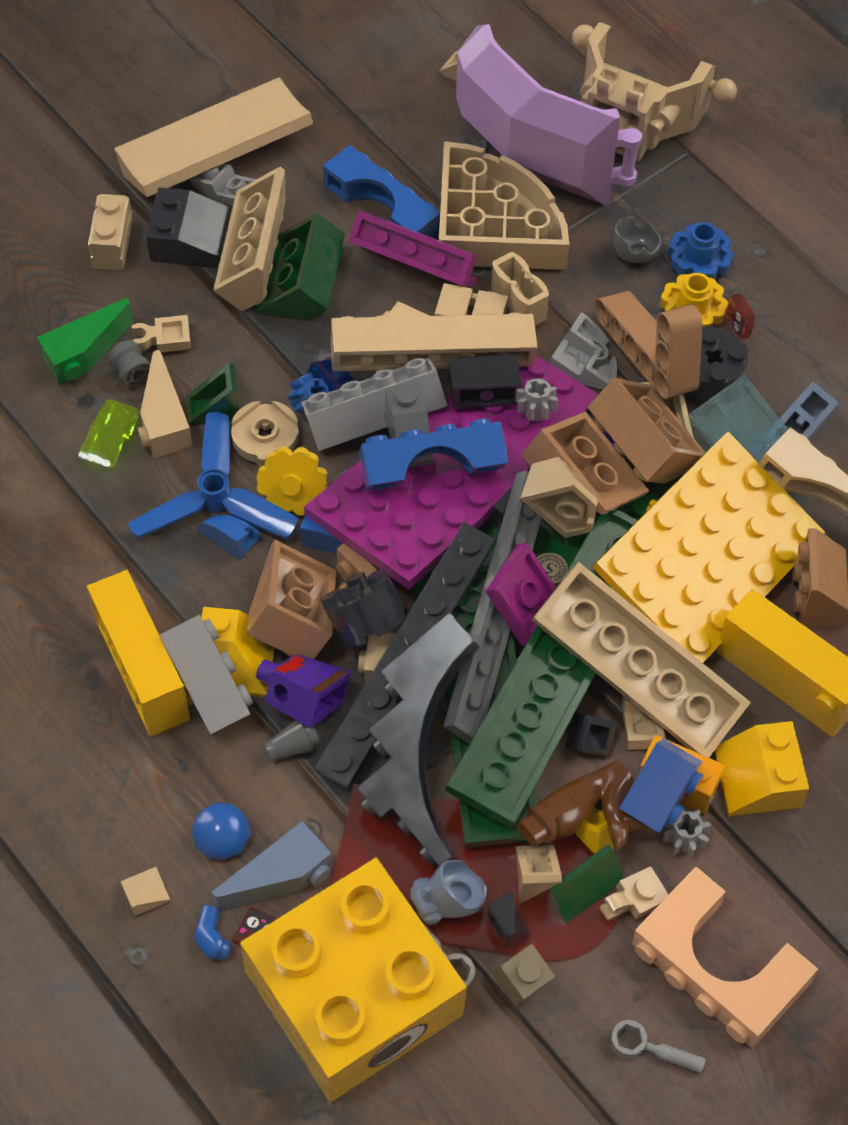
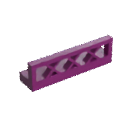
M364 211L357 212L348 242L461 286L475 287L478 278L472 276L471 272L477 258L476 254Z

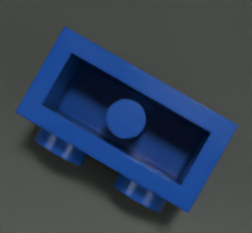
M661 739L656 743L619 809L657 832H661L667 824L674 827L684 810V807L679 805L685 792L692 795L703 777V774L698 772L703 761L668 740Z

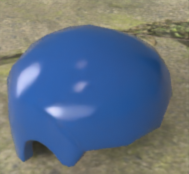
M214 803L201 810L192 827V837L196 849L208 859L223 861L239 855L243 852L249 837L252 836V829L246 814L234 805L227 803Z

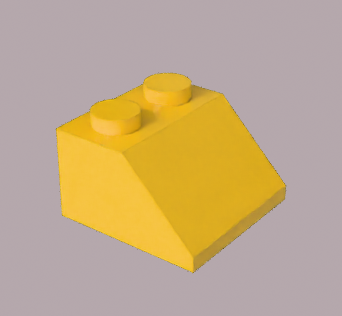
M793 721L756 725L720 743L714 750L715 759L717 762L725 765L720 781L729 817L802 808L809 791V785Z

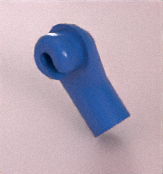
M204 905L202 906L195 930V943L209 959L215 958L218 961H223L228 958L231 952V944L229 941L223 940L216 930L221 910L214 906Z

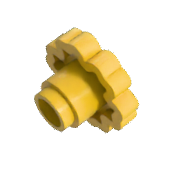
M702 273L679 275L676 283H667L661 295L660 306L665 311L694 304L700 312L704 328L723 322L728 301L723 298L724 288L717 284L713 278H708Z
M282 446L276 451L270 452L267 455L265 465L259 468L257 473V491L262 495H266V500L287 512L293 510L294 513L301 516L304 515V506L328 487V473L324 468L318 467V456L309 452L306 448L298 447L292 452L288 447Z

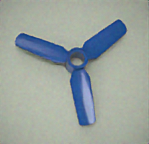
M209 412L206 415L201 462L203 472L197 481L199 490L183 493L128 523L131 534L136 538H141L198 513L202 508L210 513H220L226 510L230 516L244 520L252 526L283 539H290L296 531L298 518L246 489L230 488L228 478L230 473L229 417L219 412Z

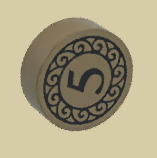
M545 553L538 556L537 559L557 588L568 571L566 561L554 553Z

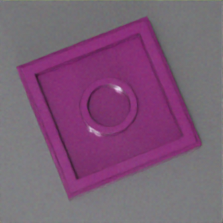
M522 543L517 544L485 592L520 644L526 646L537 626L532 621V618L551 596L556 586L529 545Z

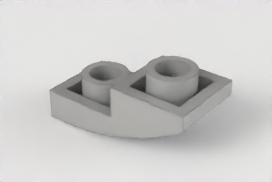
M223 163L191 177L189 180L193 186L205 194L233 206L236 191L257 179L235 175L232 166Z

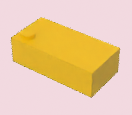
M128 569L87 585L96 623L149 737L190 721L188 706L193 704L192 698L170 659Z
M751 589L725 617L720 635L722 643L717 647L716 653L833 738L848 721V657L754 589Z

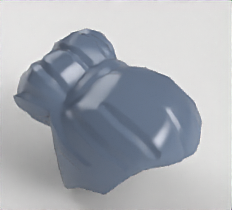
M449 860L443 862L430 879L419 878L415 880L410 893L411 900L420 918L425 924L434 925L443 917L462 918L477 913L484 905L487 887L482 878L475 874L462 860Z

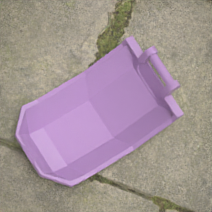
M489 24L477 25L457 52L456 98L461 115L501 155L516 161L531 171L542 182L605 206L610 204L612 184L623 186L635 184L637 179L635 162L637 148L642 143V133L635 128L619 130L620 116L617 108L602 110L541 87L495 43ZM616 147H624L622 166L613 168Z

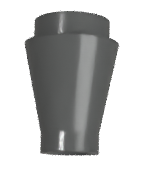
M297 720L293 721L271 739L264 741L272 762L281 758L315 751L314 747L322 744L314 726L312 728Z

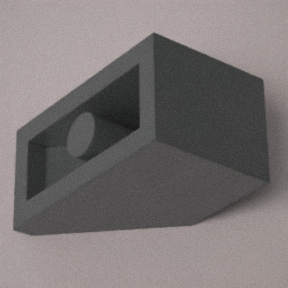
M420 385L385 390V419L391 439L401 438L400 434L409 430H421L422 434L430 433L427 409ZM433 454L417 458L408 468L433 464Z

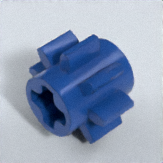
M307 373L289 383L292 390L287 398L295 412H304L301 402L308 400L310 396L320 392H330L323 378H313L311 373Z

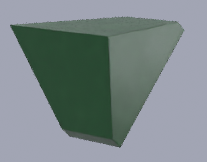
M227 363L185 396L188 424L193 426L204 425L206 415L209 412L225 414L229 417V421H233V417L240 410L233 364Z

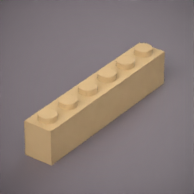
M479 313L476 315L445 314L442 316L410 315L408 317H387L381 315L364 318L345 316L331 319L330 339L333 371L395 370L417 358H430L436 369L449 368V359H457L464 355L489 357L498 353L517 355L519 367L534 366L537 352L533 314L510 313L488 315Z

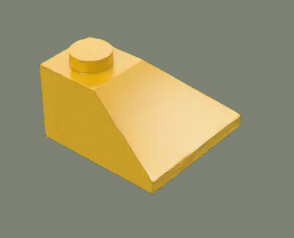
M203 607L202 620L205 621L210 618L220 637L214 640L219 653L227 651L237 670L231 673L236 686L244 684L250 696L266 698L268 684L257 680L256 673L263 660L266 659L274 662L276 648L269 644L261 643L246 634L249 616L246 613L233 609Z

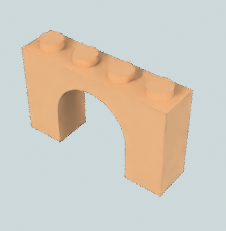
M695 867L635 930L632 945L637 955L648 964L654 963L664 972L666 980L678 990L684 989L695 999L697 1007L704 1014L710 1017L715 1016L726 1025L727 1033L734 1040L741 1044L745 1042L753 1049L812 983L818 968L786 943L766 967L751 979L741 982H729L720 980L706 972L696 960L692 948V937L719 909L726 891Z

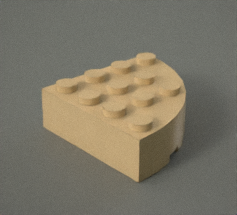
M444 142L439 241L476 254L477 258L474 266L492 267V261L510 252H514L525 260L529 268L567 270L570 246L568 227L563 212H560L555 204V198L550 190L531 171L508 157L502 155L498 158L485 153L484 148L470 144Z

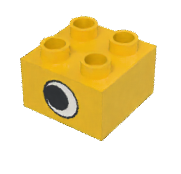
M377 857L240 942L245 973L330 1103L464 1014L467 986Z

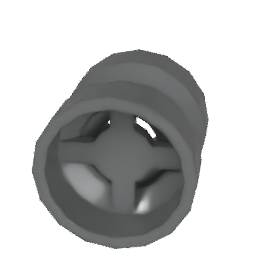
M133 340L120 342L108 354L109 363L113 369L119 371V377L127 387H136L147 381L151 365L146 357L141 356V349Z

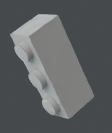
M197 615L159 635L210 735L250 714L247 707L254 703L244 684L236 686L231 673L237 670L227 651L219 653L214 640L220 637L210 618L203 621L201 616Z

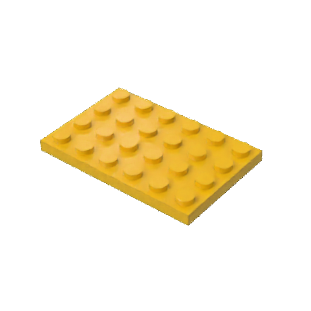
M727 432L592 568L615 592L703 663L722 643L720 635L725 617L751 589L765 597L794 566V560H798V544L805 541L809 528H816L823 534L825 531L772 479V476L764 468L762 469L758 465V462Z

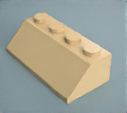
M281 166L236 191L213 291L240 311L260 304L267 294V283L273 267L272 260L278 244L277 238L280 224L283 220V210L286 201L285 170Z

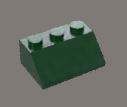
M317 212L278 234V244L272 260L273 267L269 274L266 288L267 294L264 300L257 305L256 312L260 315L306 321L328 310L331 304L333 285L337 278L336 272L339 258L343 252L342 245L345 233Z

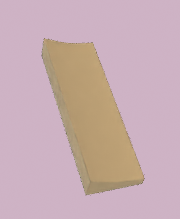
M278 77L114 149L123 176L148 197L157 193L158 187L169 188L313 124L311 113L296 100L281 78Z
M580 562L570 569L551 596L532 618L535 624L689 750L705 757H710L751 703Z

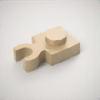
M188 315L155 318V326H148L144 323L132 325L134 337L144 336L143 338L133 339L141 351L149 349L152 345H157L160 352L191 349Z

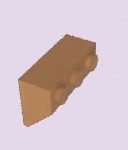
M613 378L588 406V409L596 417L594 419L595 424L612 437L615 441L613 444L615 449L624 457L629 458L635 466L633 468L635 474L644 482L666 484L686 473L706 453L648 384Z

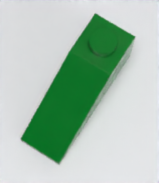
M124 298L37 337L41 356L59 385L69 380H75L82 374L89 372L132 325L134 321L129 299Z

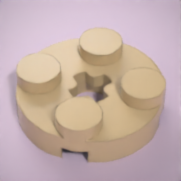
M260 401L251 402L238 410L233 417L231 429L233 446L243 458L255 462L260 467L264 466L267 455L270 452L276 451L282 446L288 447L291 451L295 449L299 443L297 417L289 407L280 402L272 401V405L261 404ZM271 428L272 431L268 436H260L258 429L268 430Z

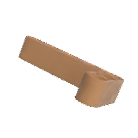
M630 291L596 299L595 312L601 326L663 399L692 392L699 388L703 324L700 312L694 304L660 312L657 315L656 322Z

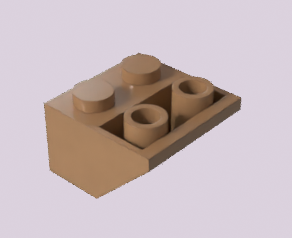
M809 528L805 541L798 544V560H794V566L792 567V581L798 582V591L794 592L793 610L794 612H799L800 623L804 626L843 628L848 615L846 549L816 528Z

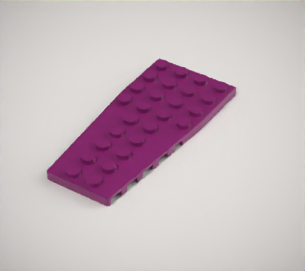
M536 355L534 366L519 367L521 389H525L527 380L533 379L545 380L551 387L557 388L558 409L556 412L549 411L547 420L531 421L525 417L524 413L517 412L518 405L516 406L515 404L511 406L506 404L505 406L499 405L495 407L492 405L488 407L486 405L484 408L472 406L470 409L467 407L464 409L460 407L454 409L452 408L451 396L445 399L447 406L427 413L430 433L435 432L436 427L447 424H455L456 429L469 427L470 422L478 419H490V423L501 422L509 462L503 470L469 475L465 468L454 458L444 454L433 453V464L407 468L405 480L401 487L366 492L361 462L359 461L304 506V514L379 569L384 568L390 577L409 590L439 564L463 522L479 529L491 517L494 505L513 486L516 473L530 471L531 467L521 454L537 434L546 427L587 412L588 406L598 394Z

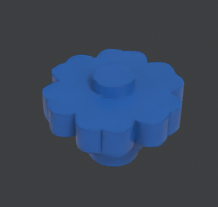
M707 222L688 225L685 232H675L672 240L669 242L668 255L671 257L670 267L678 275L702 273L708 278L715 280L717 274H727L729 267L732 265L734 252L730 249L731 239L725 236L722 230L716 229L714 225Z

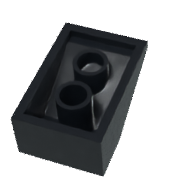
M158 187L146 235L150 262L219 268L233 208L190 190Z

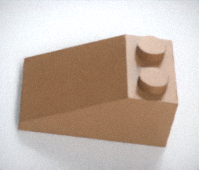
M586 412L542 429L521 454L530 467L533 463L556 457L565 461L598 499L596 512L601 515L632 502L649 492L647 487Z
M274 540L249 610L246 634L261 643L269 644L285 652L290 657L302 655L314 659L332 636L333 625L320 599L325 594L335 590L336 570Z

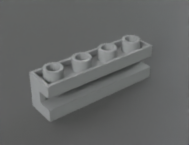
M413 359L398 369L379 371L372 378L360 382H347L338 390L329 393H316L310 396L308 400L301 402L318 451L388 427L385 419V390L420 385L427 413L447 406L437 370L431 359Z

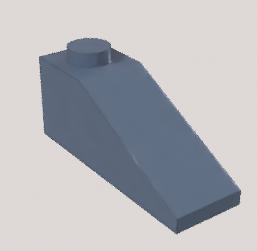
M813 381L753 447L749 454L759 463L765 453L790 427L811 441L839 411V403Z
M301 821L213 890L214 906L221 911L304 892L312 884L313 886H318L331 874V869L333 868L332 853Z

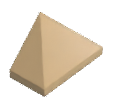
M554 845L516 846L520 904L562 882V874Z

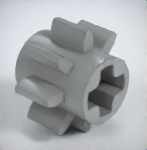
M542 379L527 380L525 389H517L516 391L517 412L524 413L525 417L531 421L547 420L549 411L556 412L558 409L557 388L551 387L547 381Z
M698 809L695 812L683 810L674 827L666 825V828L669 830L664 832L662 840L663 842H671L674 848L673 854L676 855L682 852L688 853L690 857H694L697 845L701 848L707 847L709 839L704 834L709 832L710 822H702Z

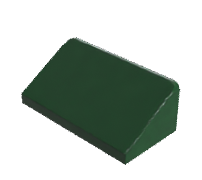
M606 845L565 875L561 883L549 888L547 904L564 923L570 922L614 889L620 880H623V874L613 848L610 845Z

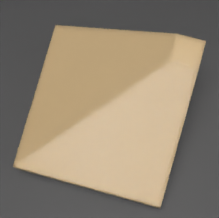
M157 867L120 881L134 916L171 902Z

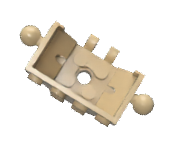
M599 22L595 29L584 24L578 26L573 31L572 40L574 45L579 49H587L584 84L580 88V95L582 97L580 102L602 110L617 108L620 116L619 130L635 128L642 133V143L637 148L636 161L638 162L646 150L654 149L659 141L694 130L708 109L711 93L714 99L722 104L729 103L736 97L737 87L732 80L728 78H722L718 81L713 80L715 65L701 61L690 80L666 87L604 63L607 32L611 26ZM616 147L615 152L624 155V147Z

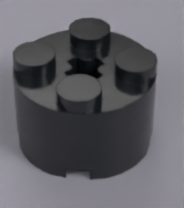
M704 327L702 330L699 388L683 394L684 397L690 402L703 407H710L711 404L721 403L722 406L735 400L742 389L747 368V346L741 343L735 336L720 331L717 327Z
M384 568L366 576L364 571L356 573L345 580L346 587L340 591H331L320 599L344 647H355L367 643L364 636L374 633L380 637L394 629L406 618L405 613L407 611Z

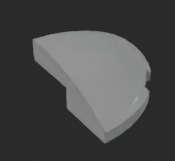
M581 312L548 363L583 385L603 390L613 378L617 377L616 357L613 356L610 360L608 358L609 352L606 344L609 340L602 330L588 316Z

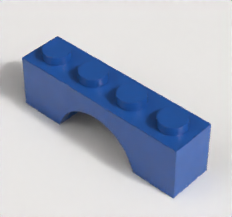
M349 145L323 165L324 187L343 202L349 203L355 200L379 202L392 212L390 222L431 238L439 235L440 212L437 208L417 196L410 187L404 186L393 178L389 171L381 169L373 163L366 154L360 153Z
M478 419L470 422L469 427L456 429L455 424H447L436 427L435 432L422 434L421 430H409L401 433V438L387 440L386 435L367 438L366 443L361 444L359 449L366 492L401 487L405 480L408 466L417 458L433 453L444 454L454 458L465 468L469 475L503 470L509 462L501 422L490 423V419Z

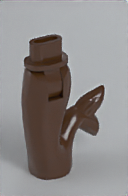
M614 761L556 789L536 806L530 808L527 812V817L517 822L519 832L532 846L535 847L542 842L550 844L555 839H563L581 829L589 819L594 807L602 803V811L607 821L608 834L616 851L624 847L630 832H639L648 826L619 809L635 782L628 769L619 761Z

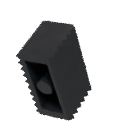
M498 353L489 357L464 355L457 359H449L448 379L452 408L457 409L460 407L464 409L467 407L470 409L472 406L484 408L486 405L488 407L492 405L495 407L499 405L505 406L506 404L509 406L512 404L518 405V402H516V391L521 389V377L517 355Z

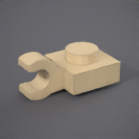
M650 866L620 880L616 886L618 892L606 897V904L601 905L599 908L607 921L616 918L628 910L631 911L635 919H638L653 912L669 894Z

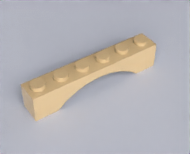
M790 427L765 453L758 465L762 469L764 468L772 476V479L786 492L817 498L835 507L848 517V475L839 469L831 458L824 456L812 446L804 435L797 433Z

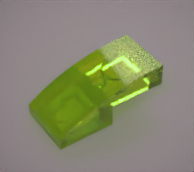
M108 399L92 424L78 457L113 470L124 440H130L141 410Z

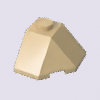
M559 457L533 463L520 499L564 538L591 532L598 499L582 478Z

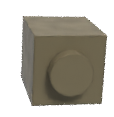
M530 944L492 973L514 1006L555 977L533 944Z

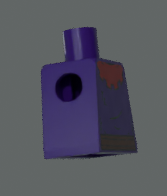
M294 655L280 665L265 659L259 665L256 673L257 680L268 684L265 698L267 704L311 728L344 704L351 676L350 671L302 655Z

